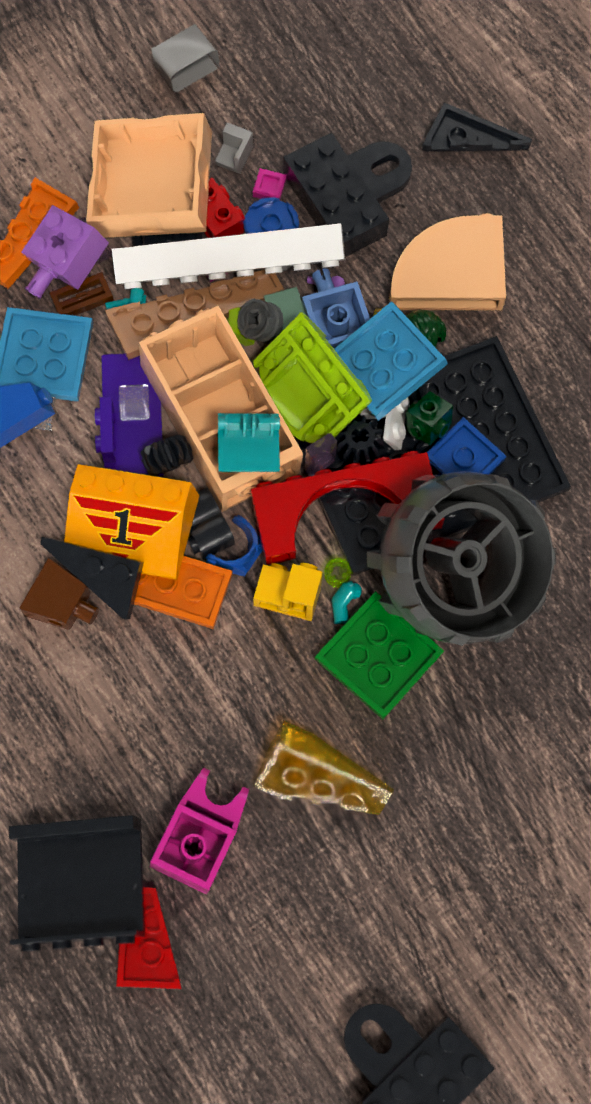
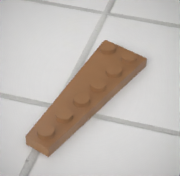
M264 269L254 272V276L234 277L229 280L213 282L210 287L195 290L193 287L185 289L183 294L168 297L166 294L156 297L157 300L143 304H140L139 301L107 309L105 314L127 359L130 360L140 356L139 342L143 338L148 337L150 333H160L178 320L186 321L194 317L198 311H204L207 308L211 309L216 306L220 307L227 319L229 318L230 309L237 307L241 309L251 299L264 300L265 295L283 291L284 288L276 273L265 274Z

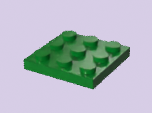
M375 591L315 656V660L384 720L442 656L444 650L428 636L416 633V629L404 618L387 613L379 602L382 596Z

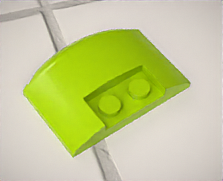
M300 312L253 360L254 368L259 367L260 379L292 435L301 441L305 440L315 444L314 447L323 449L372 402V399L363 382L352 373L327 341L326 335L309 317Z

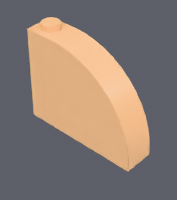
M484 213L481 215L455 217L441 221L422 231L407 245L397 261L392 277L389 303L392 301L400 310H502L506 300L502 216Z

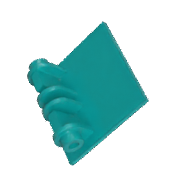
M218 413V472H280L279 414Z

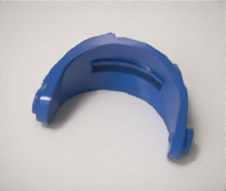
M238 515L234 516L232 521L244 531L247 537L248 550L242 558L228 561L208 554L206 562L232 570L233 574L245 577L263 548L261 539L252 525L245 518Z

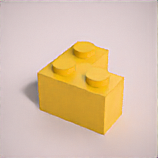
M272 563L270 566L263 564L253 598L254 606L312 621L321 590L323 571H319L318 567L309 563L292 564L291 572L288 571L287 567L280 564Z

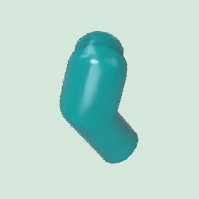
M352 581L345 582L333 595L334 624H346L349 620L347 605L352 599L359 598L362 594V588L358 583H353Z

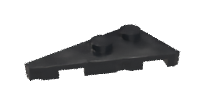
M444 102L423 143L422 150L425 152L528 150L532 139Z
M49 537L41 538L40 544L122 619H131L144 562Z

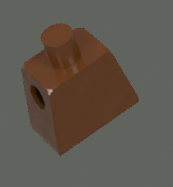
M49 558L20 606L24 616L67 630L72 628L77 618L91 625L99 612V608L86 602L90 596L88 587Z

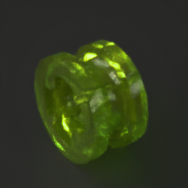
M342 558L331 559L325 566L324 578L326 582L335 588H340L343 583L348 582L351 578L349 563ZM335 566H339L340 571L342 569L346 571L342 574V579H335V575L333 577L330 575Z

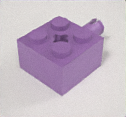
M52 205L21 252L39 268L25 290L41 299L53 278H58L78 290L109 242L91 225Z

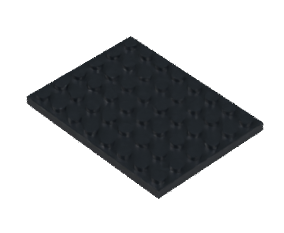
M497 336L444 356L448 364L408 396L409 407L414 402L418 403L429 391L453 405L452 423L448 431L463 417L507 456L491 474L507 478L510 485L522 492L529 500H537L539 503L570 490L571 485ZM361 412L355 417L357 422H360ZM407 417L405 418V428H406V429H407ZM382 418L379 421L377 419H366V423L376 420L377 426L375 429H382L384 432L386 418ZM406 431L405 439L402 442V449L394 450L385 442L384 448L379 450V458L389 457L390 460L401 458L404 453L410 451H418L419 454L425 453L441 438L438 437L431 445H428L422 440L414 438ZM293 436L303 452L302 462L308 476H314V473L324 469H330L332 472L343 470L346 465L353 464L352 458L344 462L342 460L343 453L336 452L335 447L338 443L334 438L323 449L314 447L315 444L305 440L301 441ZM370 457V458H371L370 464H372V462H373L375 459L372 458V457ZM359 460L361 466L366 465L363 460ZM432 469L433 475H438V474ZM342 488L318 498L352 576L372 569L367 567V551L380 550L382 534L386 527L377 517V514L384 503H394L383 495L364 488ZM464 509L454 511L444 517L445 520L442 528L430 532L426 543L430 544L438 537H453L466 532L477 522V519Z

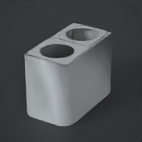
M196 24L151 49L155 68L174 92L181 91L218 69L213 61L219 67L218 51Z

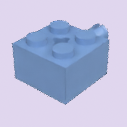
M323 268L322 272L324 275L321 276L320 270L312 274L318 292L302 296V304L306 316L326 335L327 341L335 348L370 319L358 282L334 288L329 269Z

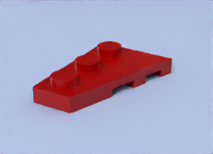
M144 887L145 937H135V943L119 944L116 986L182 989L157 889Z

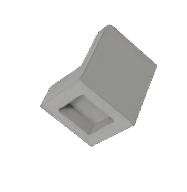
M227 123L223 130V145L215 160L216 165L240 174L253 148V132Z

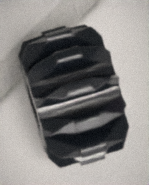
M364 415L361 416L360 422H357L354 418L334 438L338 443L335 450L337 453H343L342 460L344 462L352 458L353 463H359V460H363L364 464L367 465L370 464V457L374 459L380 457L379 450L384 448L385 441L381 439L384 434L383 430L375 429L377 426L376 420L366 423Z
M183 435L162 439L146 446L140 452L144 468L147 469L148 474L151 476H158L173 471L193 460L191 446Z

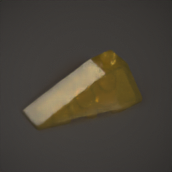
M287 721L282 722L272 739L253 786L283 800L292 801L293 797L311 800V804L321 806L322 802L339 804L345 810L380 815L394 793V789L322 739Z

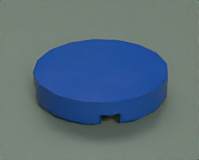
M275 197L262 198L254 202L249 207V211L246 213L245 220L243 221L245 234L299 228L298 213L294 207L288 202L285 203Z

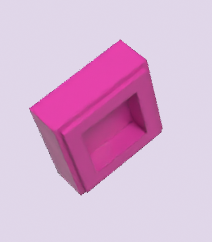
M260 168L253 189V197L259 199L275 197L281 200L287 175Z

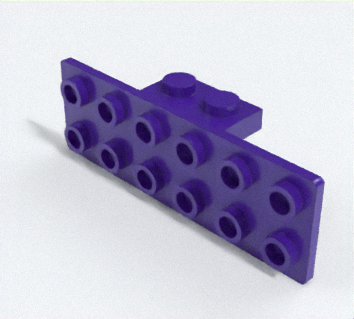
M125 354L102 355V397H100V408H95L96 426L100 425V435L95 436L96 453H101L104 468L149 475L142 463L143 459L140 452L146 446L163 439L161 401L140 366V356L128 360ZM164 474L158 475L156 477L164 478Z

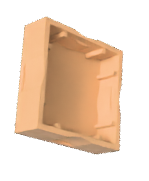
M205 114L167 115L155 119L125 118L94 121L92 145L93 174L89 184L86 223L94 227L104 238L206 232L212 130Z

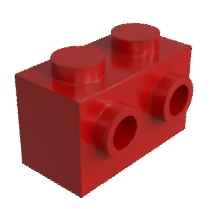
M213 177L209 179L206 232L203 233L207 238L243 234V221L245 217L242 210L237 205H232L225 187L218 185Z

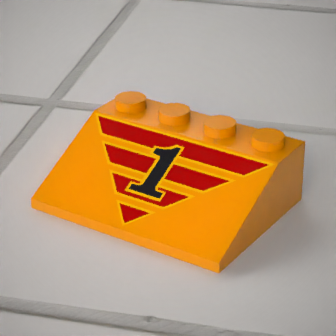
M78 464L69 492L64 542L144 562L141 574L177 580L200 495L191 482Z

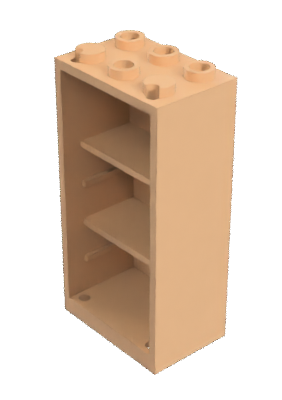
M219 306L211 309L207 308L204 311L200 310L194 317L186 321L178 320L172 323L168 329L160 333H150L148 337L143 338L139 342L140 366L160 399L178 435L185 436L187 442H189L192 449L193 462L221 512L250 499L251 489L256 488V485L267 481H271L273 484L281 483L286 478L299 474L303 452ZM218 413L279 414L280 472H218Z

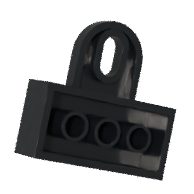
M331 132L283 157V174L287 175L288 183L316 226L341 223L345 257L387 236L389 218L379 203L401 192L409 183L412 171L410 156L401 146L392 142L380 141L347 156ZM387 161H394L398 164L396 169L382 176H377L371 171Z
M369 1004L359 1008L351 1015L344 1030V1045L348 1056L374 1085L357 1104H461L495 1069L449 1017H444L422 1038L394 1008L384 1004ZM368 1020L375 1021L389 1036L391 1046L387 1052L377 1053L362 1037L361 1026L364 1022Z

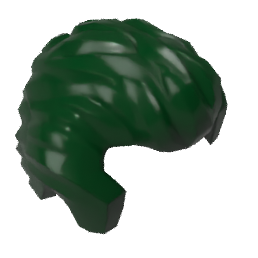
M419 309L406 315L435 348L437 347L438 337L440 338L439 343L445 341V323L432 311Z

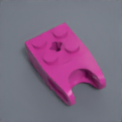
M203 768L178 804L149 867L207 895L237 832L249 789L242 787L240 793L235 796L232 802L226 805H216L206 796L205 786L210 770ZM191 842L198 844L197 850L201 854L190 856L187 854L188 850L184 846L186 844L190 846Z

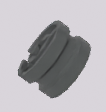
M251 299L240 309L237 322L238 329L244 337L268 343L280 334L284 320L281 309L274 303L261 299Z

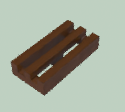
M102 272L86 278L78 290L67 285L49 292L58 314L76 316L104 305L106 302L114 301ZM98 284H101V286L98 287V288H95V289L90 290V291H87V292H86V291L81 292V291H83V290H86V289H88V288H91V287H93V286H96V285H98ZM81 292L79 294H76L75 297L59 302L60 299Z

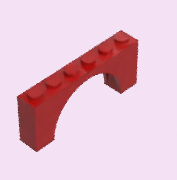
M410 451L404 453L401 458L390 460L389 457L375 459L372 464L361 466L360 463L346 465L343 470L332 472L330 469H324L314 473V476L303 478L301 475H295L286 478L285 482L273 484V482L267 481L257 484L256 488L251 489V499L266 565L296 559L295 534L297 526L307 508L318 498L342 488H364L383 495L394 504H399L411 492L412 480L424 475H433L428 453L419 454L418 451ZM442 518L432 530L442 528L445 519Z

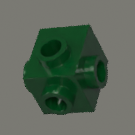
M429 391L418 403L414 402L408 408L406 413V431L414 438L431 445L438 437L442 438L447 433L452 423L453 405Z

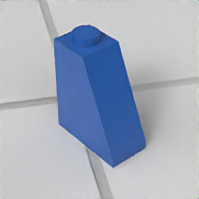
M30 382L0 386V448L55 414L51 403H53L52 397L44 387L40 388Z

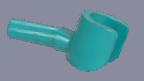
M131 289L129 298L106 302V309L139 301L140 304L146 302V295H144V290Z

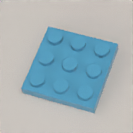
M392 301L334 348L356 378L360 379L365 385L372 399V402L366 408L378 421L448 364L446 358Z
M7 307L0 340V386L30 382L40 388L44 387L54 399L79 402L93 319Z

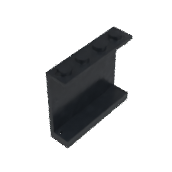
M129 815L9 826V839L17 842L18 939L10 940V945L21 946V952L41 951V945L52 944V949L72 948V942L84 941V947L104 946L103 940L115 939L116 944L135 943V937H145L142 828L140 818Z

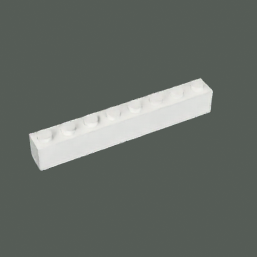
M341 223L112 249L116 284H124L125 289L142 288L141 282L152 281L153 286L170 285L169 279L180 278L181 283L198 282L197 276L208 275L209 280L226 279L225 273L237 272V277L254 276V270L265 269V274L282 273V267L293 266L294 271L310 270L311 264L322 263V268L339 266V261L345 260Z

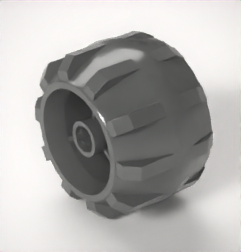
M468 471L443 475H424L412 480L411 492L399 504L384 503L377 514V517L386 527L382 534L380 550L367 551V567L379 569L381 572L383 585L386 589L379 600L387 613L404 618L416 629V633L426 635L437 641L461 646L484 641L499 643L511 638L514 629L526 622L534 612L539 613L546 602L547 597L545 595L551 582L553 566L556 564V548L552 545L551 535L544 520L545 512L537 500H529L522 492L512 487L507 478L494 474ZM464 509L477 519V522L461 539L438 537L430 544L426 543L435 525L454 511ZM486 546H487V548H488V556H487V553H486V550H485V547H486ZM424 551H426L427 563L433 570L439 573L450 574L456 603L446 604L430 588L423 568ZM482 571H484V574L480 582L478 583L477 576Z

